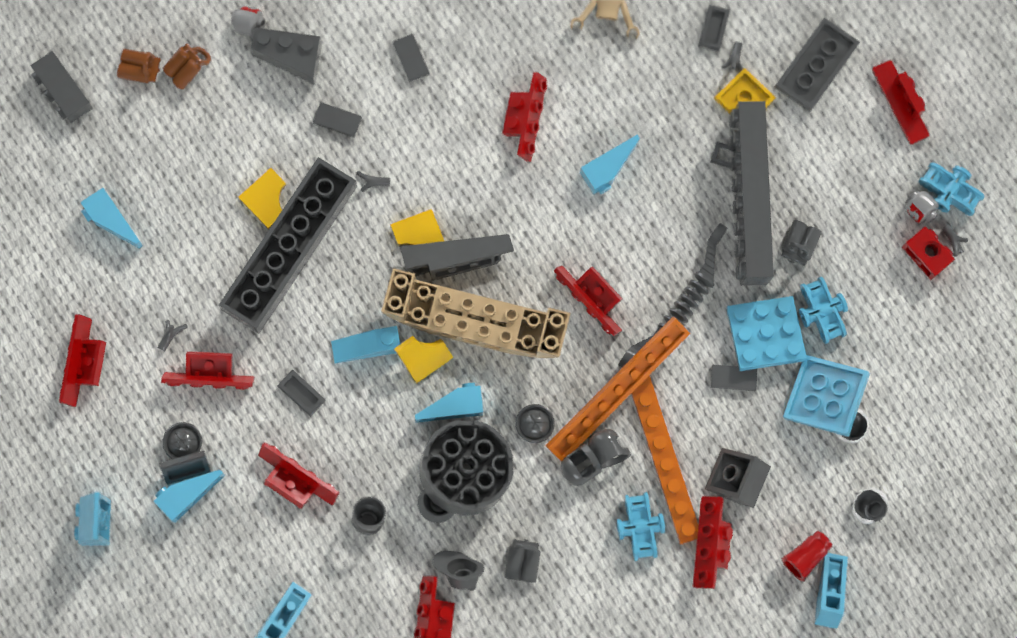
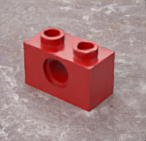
M926 226L901 247L930 280L935 278L955 260L952 251L947 246H943L938 241L937 234ZM925 248H931L934 251V256H928Z

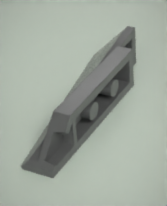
M509 234L401 247L406 272L414 273L415 277L429 272L432 281L496 265L501 261L502 254L514 251Z

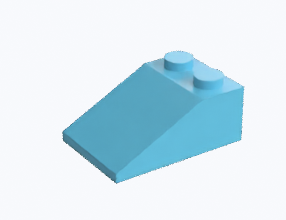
M100 492L82 496L79 499V503H76L75 515L79 517V525L75 526L74 537L81 546H109L111 499Z

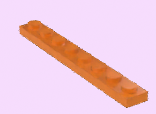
M672 317L545 446L562 462L691 333L675 317Z
M649 375L631 395L681 545L697 540L698 522Z

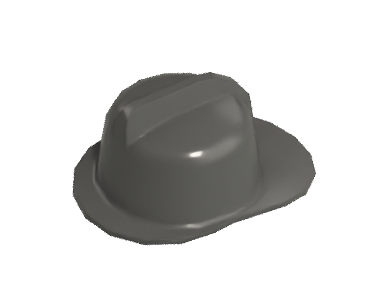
M444 550L433 557L434 567L447 576L448 582L453 588L470 591L476 589L478 577L484 572L482 563L456 551Z

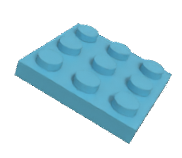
M793 296L727 306V315L739 371L807 360Z
M806 355L807 360L802 362L783 415L784 419L849 437L870 376L869 371Z

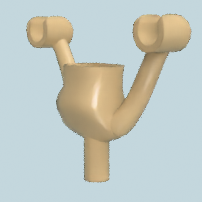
M591 0L579 17L573 18L570 23V28L572 29L573 23L579 22L581 24V31L584 25L583 22L596 4V18L617 21L621 6V12L628 28L626 32L627 38L631 30L636 31V39H638L640 34L639 28L632 23L625 0Z

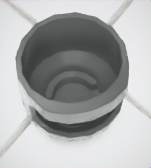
M612 429L598 431L588 442V447L597 457L601 469L621 463L631 456L628 448H623L619 445L617 441L619 436Z
M586 444L570 453L561 462L562 474L574 486H581L602 472L597 457ZM589 458L592 464L582 472H579L576 466Z
M364 497L357 501L352 513L354 528L363 535H373L379 532L384 525L386 516L384 504L375 497Z

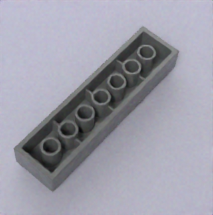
M765 101L738 102L735 109L732 110V115H729V128H733V136H730V149H734V158H731V171H735V179H732V192H736V201H733V214H737V223H734V236H738V244H735V258H739V266H736V280H740V286L767 285L774 277L766 105Z
M318 157L219 303L220 309L259 334L356 190V180Z

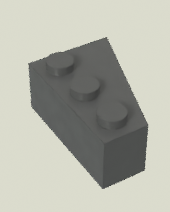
M254 27L251 45L254 57L277 68L279 67L315 86L322 46L320 36Z

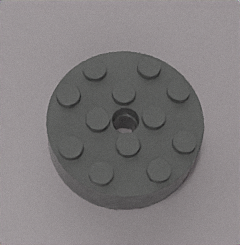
M456 420L439 428L429 439L419 464L421 484L428 497L441 509L465 516L485 512L498 503L508 489L514 473L513 454L506 439L492 426L477 420ZM462 464L470 465L472 470H464Z

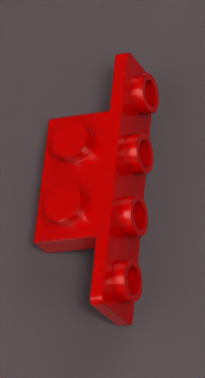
M892 60L874 66L872 72L909 144L913 145L928 138L930 134L921 118L925 111V102L921 96H918L912 77H908L906 71L899 74Z
M533 72L529 92H510L502 134L505 136L520 137L517 155L527 162L532 161V156L535 152V140L539 131L540 115L543 111L544 94L547 90V79L539 72Z
M564 266L556 267L553 270L557 274V280L562 285L569 287L572 291L571 295L587 307L586 311L590 316L597 318L602 323L601 327L607 334L616 336L622 331L608 313L623 298L594 267H590L578 280Z
M75 314L59 398V403L71 407L77 406L80 385L99 386L107 343L102 340L89 339L92 319L80 314Z
M187 351L186 373L164 372L161 377V383H167L168 386L172 387L190 384L194 388L212 385L216 389L235 386L236 389L246 390L253 386L255 377L232 375V353Z
M266 442L261 445L258 456L275 467L265 479L264 484L300 509L305 506L313 494L332 506L335 504L339 491L333 485L319 479L315 473L306 470L297 461L282 454L275 446L269 445Z
M701 497L693 577L694 588L715 589L717 568L728 569V563L731 559L730 540L733 537L732 523L722 521V497Z
M437 576L422 577L419 586L420 601L417 607L418 618L414 638H451L455 603L435 600Z

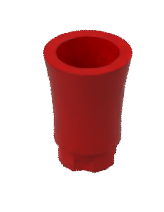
M817 530L793 551L783 556L781 561L798 580L804 582L815 566L828 554L833 544L825 534Z

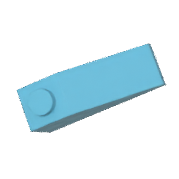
M638 134L581 167L580 174L593 195L598 192L603 194L612 188L611 184H613L638 145L640 139Z
M104 188L81 201L84 207L81 212L88 222L93 220L100 228L137 248L143 246Z
M397 326L375 329L331 341L334 362L341 363L395 354L394 348L400 345Z
M475 383L462 384L461 388L455 389L416 414V423L483 416L481 386H476Z
M217 470L170 485L168 488L163 487L156 493L155 496L157 498L153 502L176 523L225 474L221 470Z
M828 553L824 557L816 602L815 625L837 629L842 620L848 561L846 556Z
M292 582L254 638H285L312 594L295 582Z

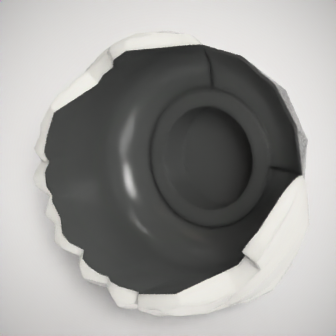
M858 408L849 437L835 433L836 437L847 443L862 440L870 426L867 415L862 409Z
M875 488L863 489L862 492L857 494L852 505L853 513L857 519L863 524L881 521L888 511L886 494Z

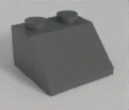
M722 448L705 489L735 503L754 508L771 466L756 456Z

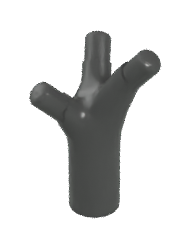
M734 43L729 60L722 65L723 69L731 65L733 70L736 66L739 71L743 70L740 63L742 43Z
M360 171L356 173L366 180V184L360 189L361 192L373 186L390 187V178L370 176Z
M946 225L942 231L952 244L953 256L957 257L958 251L960 254L964 252L960 242L967 243L968 238L959 237L950 225Z
M166 320V330L157 348L165 352L171 340L181 330L188 328L187 324L174 328V325H170V321Z

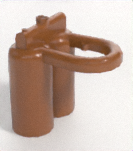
M187 43L175 52L164 65L163 71L167 76L173 78V84L177 88L185 89L201 70L202 66L208 65L211 62V56L205 49L201 47L191 48ZM197 53L203 54L206 60H201Z
M124 48L121 53V63L117 70V78L142 83H155L157 73H160L159 64L161 58L155 57L154 54L148 51L140 52Z

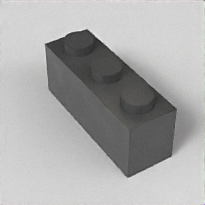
M53 51L30 65L34 71L31 74L38 85L43 83L46 88L43 91L50 102L55 100L59 107L56 108V111L63 120L67 118L72 123L93 109Z

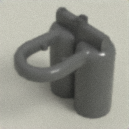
M793 220L783 243L781 256L790 259V262H797L805 266L814 253L822 231L815 227L807 226V224L801 221Z
M513 539V543L508 551L505 579L536 583L541 554L538 549L539 543L528 542V539H524V541Z

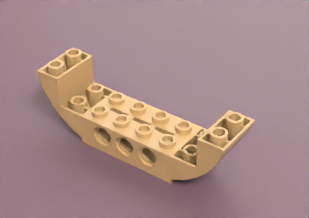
M394 268L381 311L395 321L429 334L512 355L534 358L560 357L570 317L569 312L549 307L546 313L416 280L414 273Z

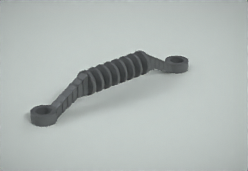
M721 223L708 239L705 264L699 272L694 274L698 282L690 280L689 283L693 289L689 287L684 288L688 296L684 294L679 295L683 303L674 302L678 310L669 309L672 317H675L679 322L688 323V319L684 315L693 316L690 307L698 309L695 300L703 302L704 299L700 293L708 295L709 292L705 286L709 288L714 286L716 245L728 229ZM665 315L664 320L668 322L672 317ZM660 322L658 324L659 328L654 335L665 325L664 323ZM653 336L631 346L618 365L623 367Z

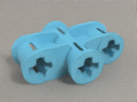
M931 162L928 165V171L918 182L927 190L938 195L937 198H934L939 204L938 209L948 213L950 211L949 206L952 204L966 215L973 216L975 207L985 196L981 191L966 183V180H970L971 173L961 166H954L953 173H950L939 164Z
M818 277L817 281L807 285L801 284L800 290L809 307L798 310L803 325L809 327L811 323L815 322L825 344L838 336H847L845 325L838 313L848 311L844 296L838 293L836 297L832 298L823 277Z
M644 492L643 495L632 497L624 495L628 520H616L619 540L631 536L634 561L650 556L657 558L654 533L660 532L665 534L663 514L659 513L658 516L651 517L647 492Z

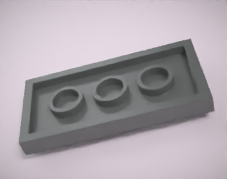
M824 17L774 88L811 112L855 51L860 41Z

